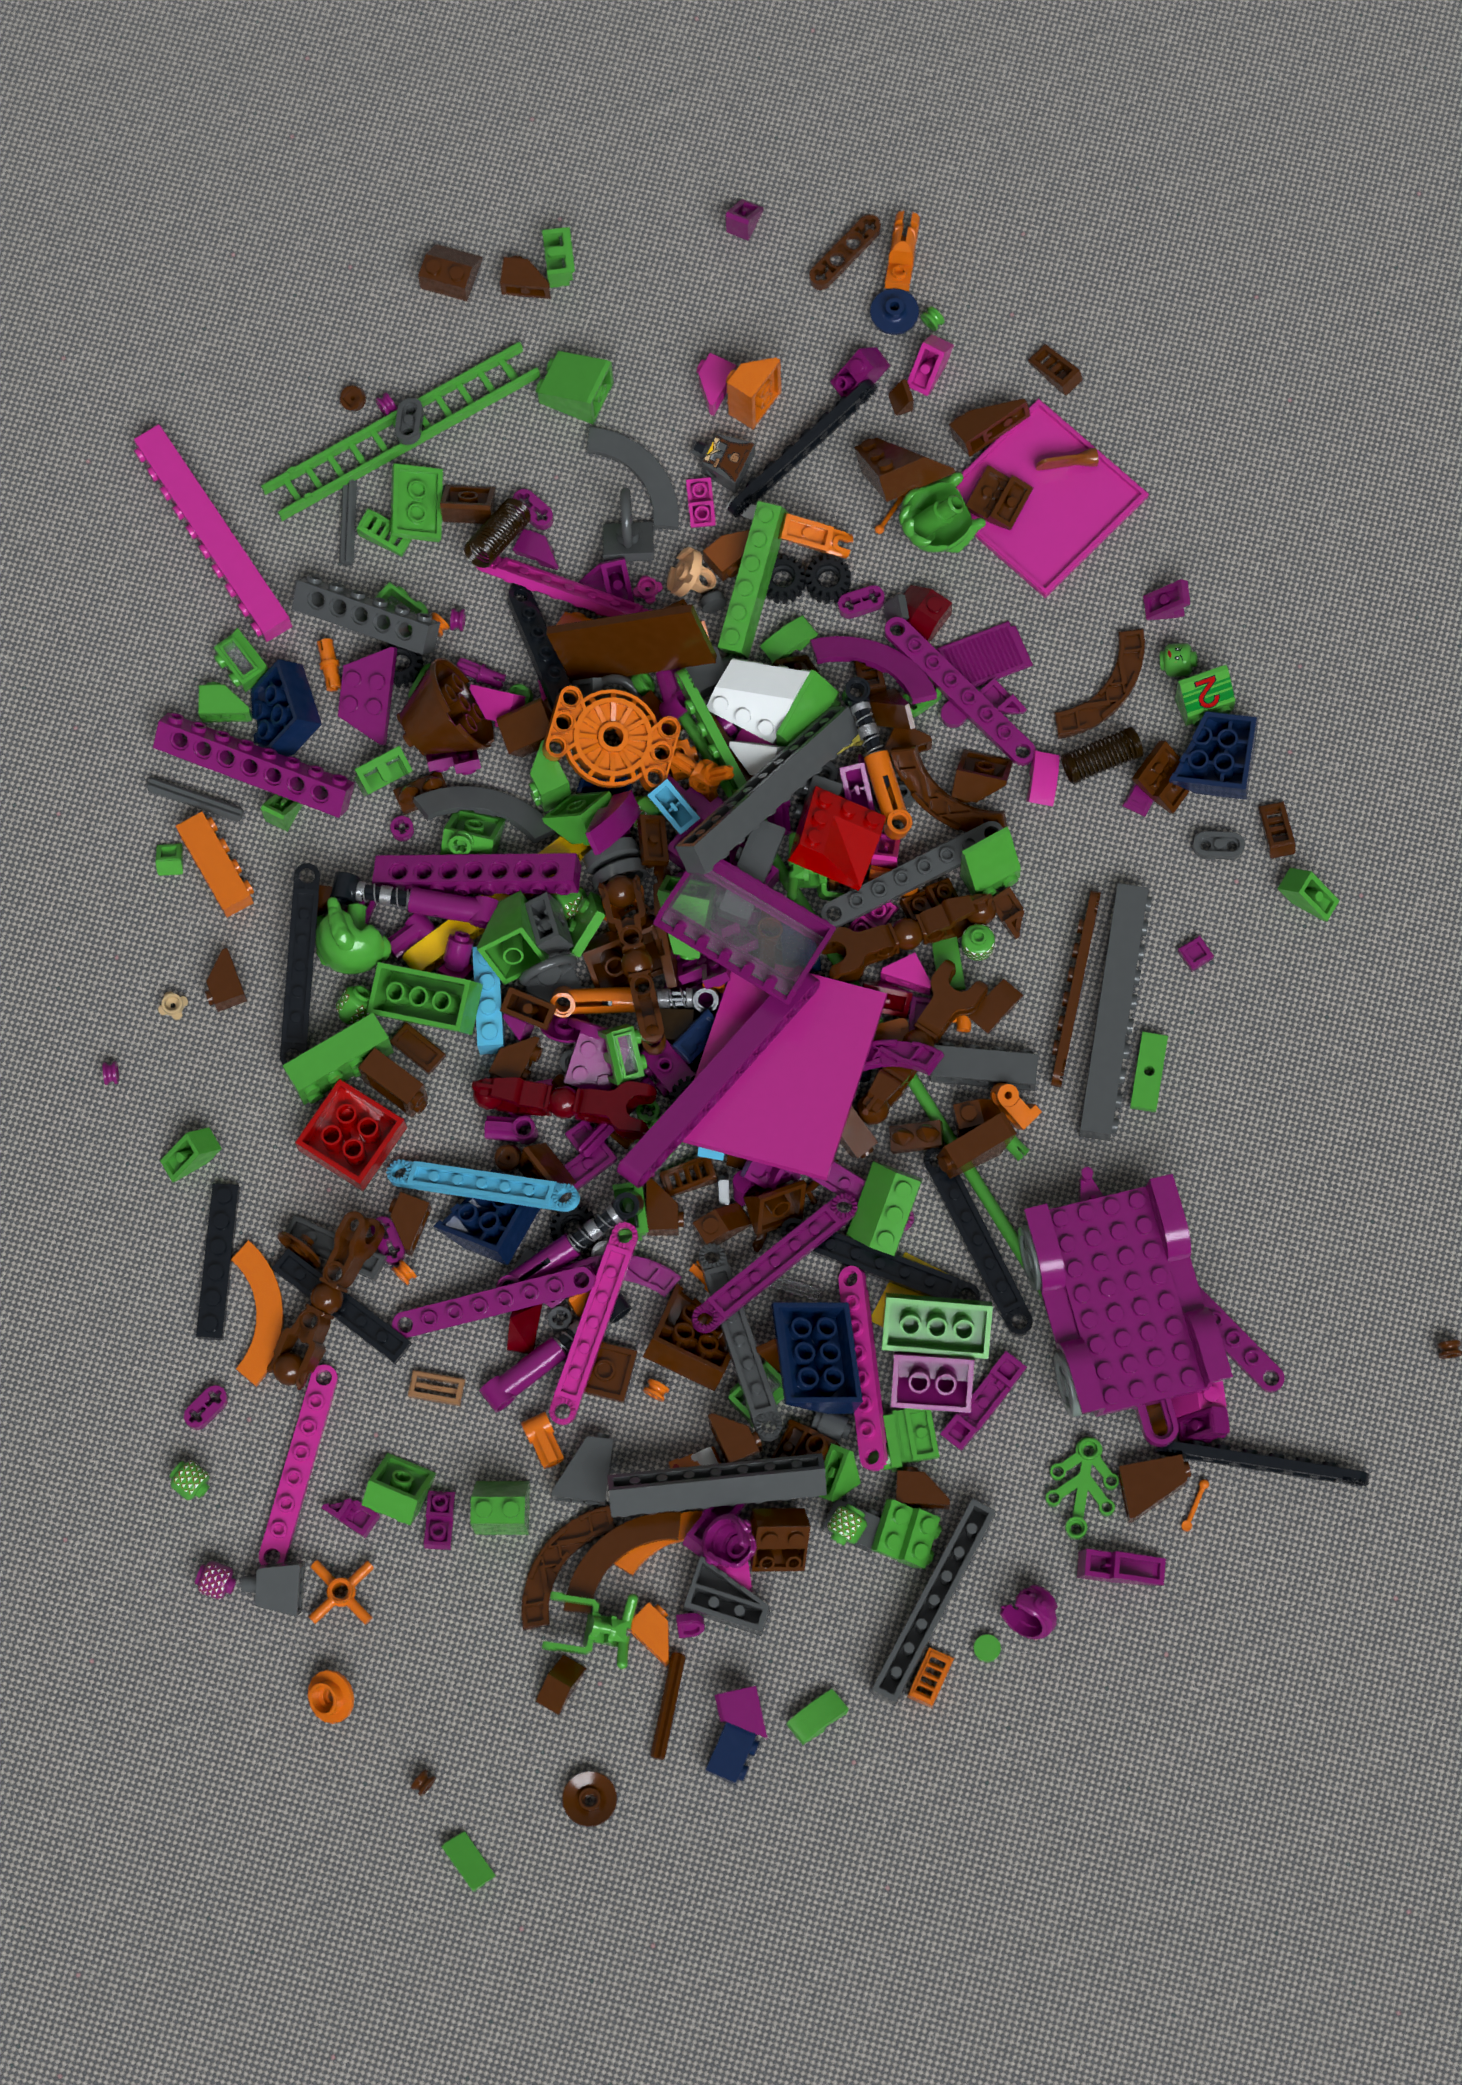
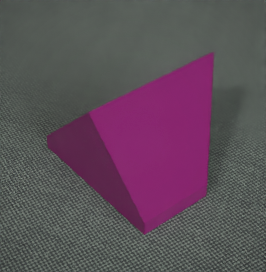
M624 557L599 563L578 582L634 602Z
M756 1686L715 1695L720 1722L731 1723L768 1739Z

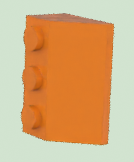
M775 357L741 363L737 370L733 369L726 379V392L730 416L751 429L756 427L781 393L780 359Z

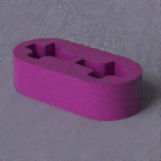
M528 489L516 491L513 495L514 499L519 500L522 498L526 500L528 498L529 505L531 506L529 508L526 505L531 515L529 523L538 530L550 528L554 520L550 507ZM514 506L515 508H517V509L523 514V516H524V518H525V520H526V517H525L524 513H523L517 506ZM535 512H538L542 516L546 514L547 520L544 521L543 519H541L538 521V517Z
M873 585L846 593L839 598L838 611L842 617L847 619L877 611L882 608L885 602L884 592L880 587ZM870 594H874L875 597H878L876 603H873L872 600H868ZM850 601V604L853 605V610L845 607V602Z
M383 1216L377 1217L376 1220L383 1223L385 1227L390 1226L387 1229L389 1238L384 1239L383 1237L378 1249L385 1256L389 1253L387 1246L389 1243H392L395 1250L400 1249L397 1252V1258L393 1259L391 1255L386 1256L387 1264L398 1265L400 1260H404L406 1254L400 1237L391 1219ZM371 1226V1233L374 1235L375 1227Z
M217 1385L210 1386L187 1407L184 1412V1420L191 1429H203L226 1407L228 1395L225 1390ZM212 1393L216 1395L222 1393L220 1395L222 1400L220 1403L213 1402L207 1407L212 1400L210 1397ZM204 1408L206 1409L200 1415L202 1418L201 1422H198L196 1420L191 1422L193 1419L191 1414L193 1412L198 1414Z

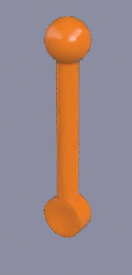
M905 495L897 498V501L881 524L875 527L877 534L884 532L885 525L899 507Z
M1206 1479L1199 1481V1491L1186 1521L1182 1522L1181 1528L1185 1532L1192 1529L1191 1521L1204 1490L1209 1487V1481Z

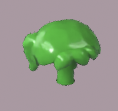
M961 472L953 473L921 488L912 489L905 495L899 514L900 525L909 540L922 551L930 553L945 551L959 553L970 543L975 534L986 525L984 518L972 519L962 495L956 488L963 481Z
M330 897L327 900L328 915L325 917L317 916L315 940L316 953L324 966L343 974H359L373 969L377 966L378 962L386 961L390 957V941L384 934L382 938L379 930L374 925H367L365 923L367 910L365 905L351 903L347 906V913L341 909L337 898Z

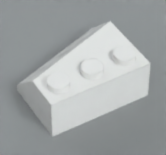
M732 658L715 686L707 708L713 714L773 744L776 741V733L807 679L810 670H796L785 666L777 667L760 662Z

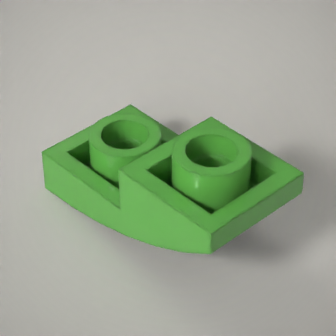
M802 615L775 632L760 647L770 660L774 662L776 659L787 658L795 649L801 651L810 643V639H814L818 633Z
M953 937L932 943L936 970L945 960L949 959L955 963L956 973L950 985L954 990H965L958 938Z
M831 1689L803 1708L786 1725L801 1744L804 1745L823 1733L828 1725L846 1715L849 1709L836 1692Z

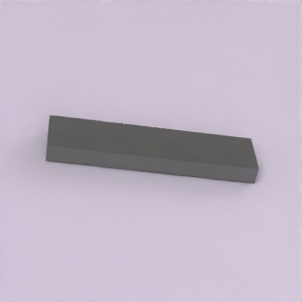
M293 1216L285 1232L298 1237L301 1234L307 1235L314 1241L312 1248L317 1255L328 1260L334 1248L335 1233L301 1217ZM375 1252L364 1262L358 1274L376 1282L386 1263L387 1257Z

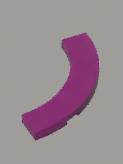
M849 636L810 639V646L817 664L827 662H863L866 666L883 673L887 672L894 677L908 695L912 705L937 699L935 688L923 670L910 658L887 645L864 638Z
M897 1039L876 1040L872 1042L863 1071L880 1067H903L930 1076L944 1057L942 1051L920 1042L913 1041L911 1043L897 1041Z
M603 1254L575 1261L557 1272L586 1266L593 1270L596 1275ZM633 1255L624 1281L646 1286L666 1297L682 1276L659 1262ZM579 1272L576 1275L575 1281L578 1286L585 1287L588 1285L589 1277L587 1274ZM566 1298L547 1302L545 1304L549 1306L551 1309L557 1307Z

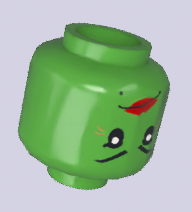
M1188 643L1167 644L1164 650L1160 651L1161 671H1165L1169 677L1189 676L1193 667L1198 665L1197 651L1192 652V648Z

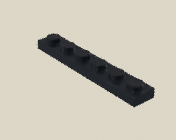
M212 1184L196 1331L197 1339L224 1341L232 1267L231 1259L233 1257L240 1192L239 1185Z
M289 1248L271 1268L273 1272L309 1299L312 1289L322 1282L319 1278L323 1277V1274ZM342 1292L344 1298L342 1306L331 1315L396 1365L412 1343L349 1294Z

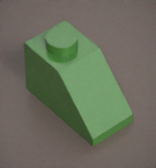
M208 682L206 685H199L198 714L202 723L253 722L250 708L227 686L221 685L218 682Z
M1289 868L1277 888L1292 904L1326 922L1340 901L1312 871Z
M208 1127L187 1132L160 1162L171 1181L176 1182L209 1163L222 1148Z

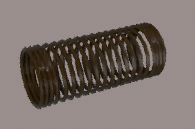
M514 498L506 499L464 545V552L468 560L478 567H489L531 520V515L526 505ZM506 504H512V505H514V506H517V507L524 513V515H525V517H526V521H525V518H524L523 514H522L517 508H515V507H513V506H511V505H506ZM506 507H511L515 509L522 516L524 522H522V519L515 511ZM507 510L513 512L519 518L520 522L514 515H512L510 512H507ZM470 544H471V547H472L474 553H475L479 558L483 559L484 561H488L487 563H486V562H483V561H481V560H479V559L473 554V552L471 551V548H470ZM473 544H474L475 548L477 549V551H478L481 555H483L484 557L489 558V560H488V559H485V558H483V557H481V556L476 552V550L474 549ZM476 545H478L480 549L484 551L487 555L483 554Z
M1127 727L1123 731L1120 730L1119 733L1116 732L1111 734V736H1107V738L1103 737V739L1094 741V743L1091 742L1090 745L1086 744V747H1078L1077 750L1074 749L1062 754L1061 762L1069 781L1072 784H1077L1081 782V779L1085 780V777L1089 779L1094 774L1098 775V772L1102 774V770L1106 772V769H1114L1119 764L1123 765V762L1127 764V760L1131 762V759L1141 758L1144 755V751L1135 729Z

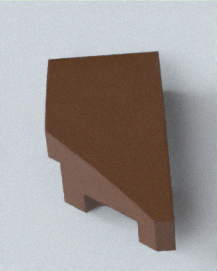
M1008 887L993 897L996 905L995 915L1013 939L1016 940L1020 937V928L1025 911L1011 888Z

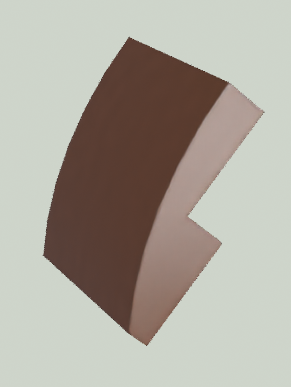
M987 465L969 496L966 506L971 514L984 518L985 521L996 526L1011 530L1033 487L1014 475L1009 478Z
M1159 740L1134 774L1132 780L1153 801L1169 813L1174 814L1190 791L1169 782L1181 758L1166 741Z

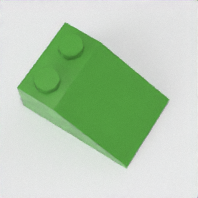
M1008 827L962 851L960 877L971 895L982 893L992 894L993 896L997 889L1003 886L1008 888L1019 880L1021 867Z

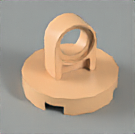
M691 547L684 548L676 558L680 561L676 568L671 566L667 578V590H670V593L678 597L685 596L690 590L703 594L716 585L714 573L702 566L701 552ZM699 575L706 578L708 586H704L700 582Z

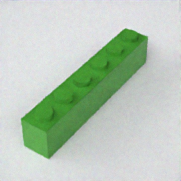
M761 501L757 503L718 643V648L724 653L735 654L736 656L749 659L782 540L778 537L784 514L788 513L782 506Z

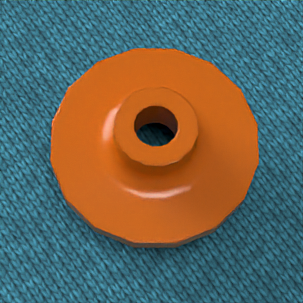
M334 1670L321 1671L312 1678L308 1686V1700L315 1715L323 1722L331 1724L342 1722L350 1716L354 1707V1693L347 1678Z

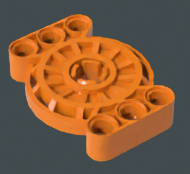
M566 686L556 698L542 746V752L545 758L550 761H558L566 755L568 763L573 770L585 781L596 786L606 788L624 787L640 779L644 789L653 791L668 777L681 725L673 716H666L657 722L654 713L648 705L637 696L626 691L615 689L600 690L583 698L579 688ZM566 693L572 694L575 697V704H566L563 695ZM599 696H608V698H602L597 701L594 699ZM556 719H566L568 721V729L559 728L556 724ZM662 724L671 725L673 734H664L661 729ZM615 729V733L621 741L620 745L616 747L607 745L603 738L604 732ZM557 742L561 746V753L554 754L551 752L549 744ZM662 748L666 752V759H658L655 756V749ZM648 773H656L659 776V783H650ZM592 776H595V777H597V778H599V779H605V780H607V781H601V780H598V779H596V778H594V777H592ZM624 777L628 778V780L615 782L616 779H621Z

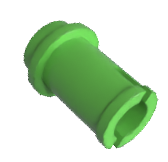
M1016 1136L1006 1147L1017 1161H1020L1030 1151Z

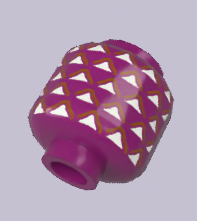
M209 1561L206 1565H201L195 1584L198 1585L199 1593L221 1600L225 1597L226 1593L232 1594L237 1579L232 1578L233 1569L216 1561Z

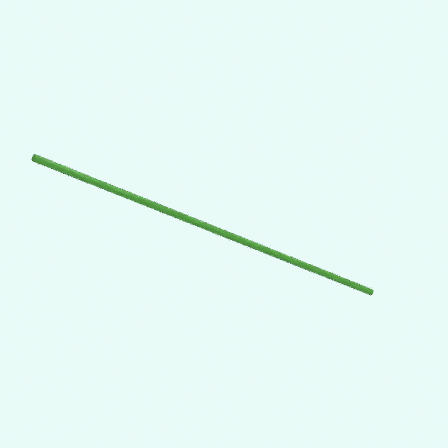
M687 712L678 718L703 759L711 760L718 766H721L718 759L712 758L708 750L709 743L698 732L696 722ZM721 781V788L728 798L731 797L733 787L730 781ZM777 853L772 865L779 869V880L787 891L789 870ZM798 888L797 899L793 902L804 906L808 911L816 915L801 889ZM838 953L826 954L832 965L844 960L843 956ZM858 980L855 981V982L849 983V984L861 986L860 983L858 982ZM881 1017L879 1020V1024L884 1022ZM916 1074L908 1086L930 1121L941 1120L943 1122L944 1143L947 1145L957 1138ZM974 1167L964 1172L965 1177L1023 1267L1016 1231L977 1169Z

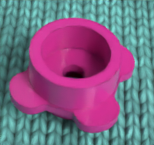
M644 575L640 578L637 587L633 589V595L643 598L647 604H652L655 602L657 593L661 592L663 587L660 582H656L653 578Z

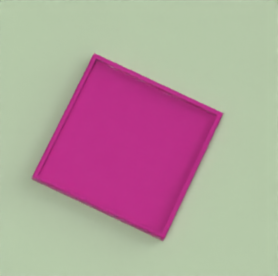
M1038 398L1029 407L1031 416L997 438L962 472L963 481L956 488L966 504L987 465L1009 478L1014 475L1033 487L1011 530L986 521V525L975 534V537L1039 594L1046 598L1148 498L1149 494L1098 449V466L1073 465L1037 471L1035 465L1043 459L1075 455L1087 449L1095 448ZM971 514L972 519H977V518H979V517H977V516Z

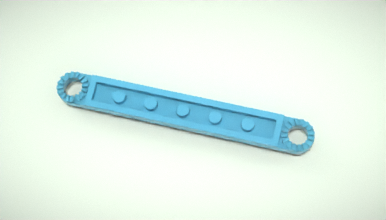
M404 1159L393 1161L394 1163H390L386 1171L389 1181L394 1186L562 1212L572 1211L580 1202V1194L573 1185L561 1184L555 1181L419 1161H405ZM405 1168V1175L403 1174V1177L396 1178L395 1173L399 1169ZM572 1193L569 1202H560L562 1195Z

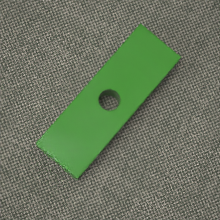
M1142 1032L1130 1104L1131 1109L1156 1113L1168 1040L1166 1035ZM1150 1070L1153 1072V1075L1148 1076L1144 1072Z

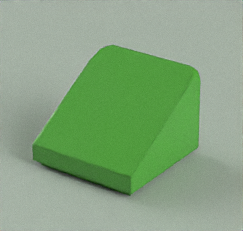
M183 844L157 845L155 862L158 875L183 874Z

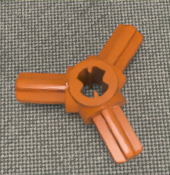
M679 751L673 755L671 764L690 776L688 779L690 786L695 791L702 793L710 803L718 797L716 789L721 781L734 777V768L731 765L718 766L715 762L708 759L700 760L697 763Z

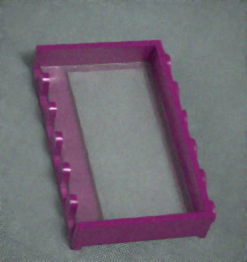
M724 859L718 861L714 865V869L707 874L701 875L685 871L660 908L653 922L655 926L788 1006L837 928L827 920L818 917L804 906L798 905L782 893L773 890L759 879L750 876Z

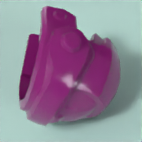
M723 1514L715 1518L707 1526L703 1534L702 1550L706 1557V1562L710 1565L714 1564L717 1566L720 1564L727 1568L729 1566L739 1568L753 1557L757 1549L751 1523L747 1519H743L735 1514Z
M1033 1584L1021 1590L1016 1596L1015 1606L1018 1607L1017 1609H1014L1011 1604L1001 1606L1000 1615L1014 1632L1028 1639H1043L1056 1627V1609L1058 1605L1051 1592L1043 1586Z

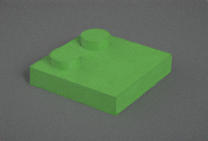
M590 892L587 898L584 897L581 900L577 909V915L567 923L574 945L569 948L570 953L579 958L606 916L600 896L593 892Z

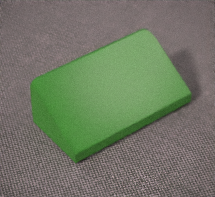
M465 1831L441 1846L473 1892L496 1877Z

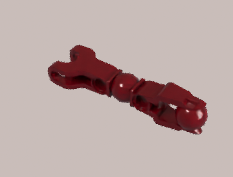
M484 1077L472 1082V1098L483 1109H496L520 1116L551 1117L554 1114L561 1119L575 1116L576 1120L611 1125L621 1138L640 1140L648 1132L649 1128L643 1120L630 1117L633 1108L638 1105L652 1104L657 1094V1090L652 1085L633 1081L622 1083L612 1091L577 1088L576 1091L568 1086H559L554 1089L553 1085L525 1081L518 1077Z

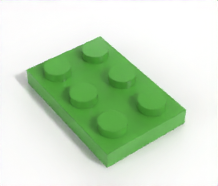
M393 464L390 537L440 542L442 539L440 502L443 489V469Z

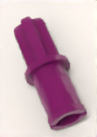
M460 658L456 664L466 676L476 679L477 683L481 681L501 690L503 687L502 683L506 680V674L486 667V664L479 665L464 658Z

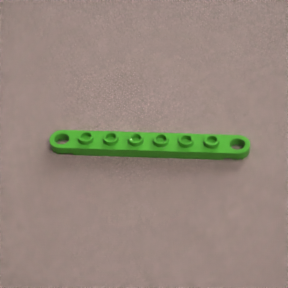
M685 668L680 669L674 674L686 698L684 701L685 707L690 715H695L698 721L696 723L697 730L702 737L706 736L710 744L708 745V750L712 758L718 759L721 766L731 765L734 768V777L725 780L726 782L730 781L733 790H731L733 795L747 781L697 687L694 686L692 678L689 679L690 674H688Z

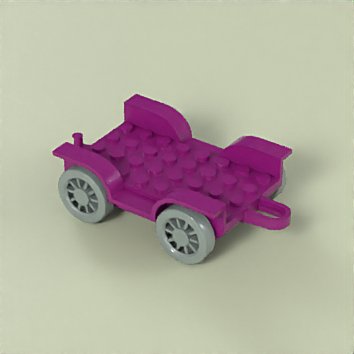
M1084 1167L1079 1178L1078 1203L1049 1209L1047 1204L1026 1208L1023 1211L1027 1225L1020 1226L1018 1229L1019 1250L1027 1279L1032 1289L1041 1291L1057 1350L1061 1349L1060 1352H1056L1054 1355V1370L1058 1390L1065 1410L1072 1418L1086 1415L1090 1412H1093L1095 1417L1131 1408L1134 1409L1145 1440L1153 1446L1164 1447L1173 1442L1179 1430L1171 1399L1209 1390L1213 1383L1232 1378V1371L1216 1320L1211 1310L1205 1307L1190 1258L1191 1240L1173 1174L1149 1179L1145 1187L1103 1196L1092 1179L1093 1170L1090 1167ZM1160 1403L1167 1426L1166 1435L1157 1436L1153 1432L1146 1406Z

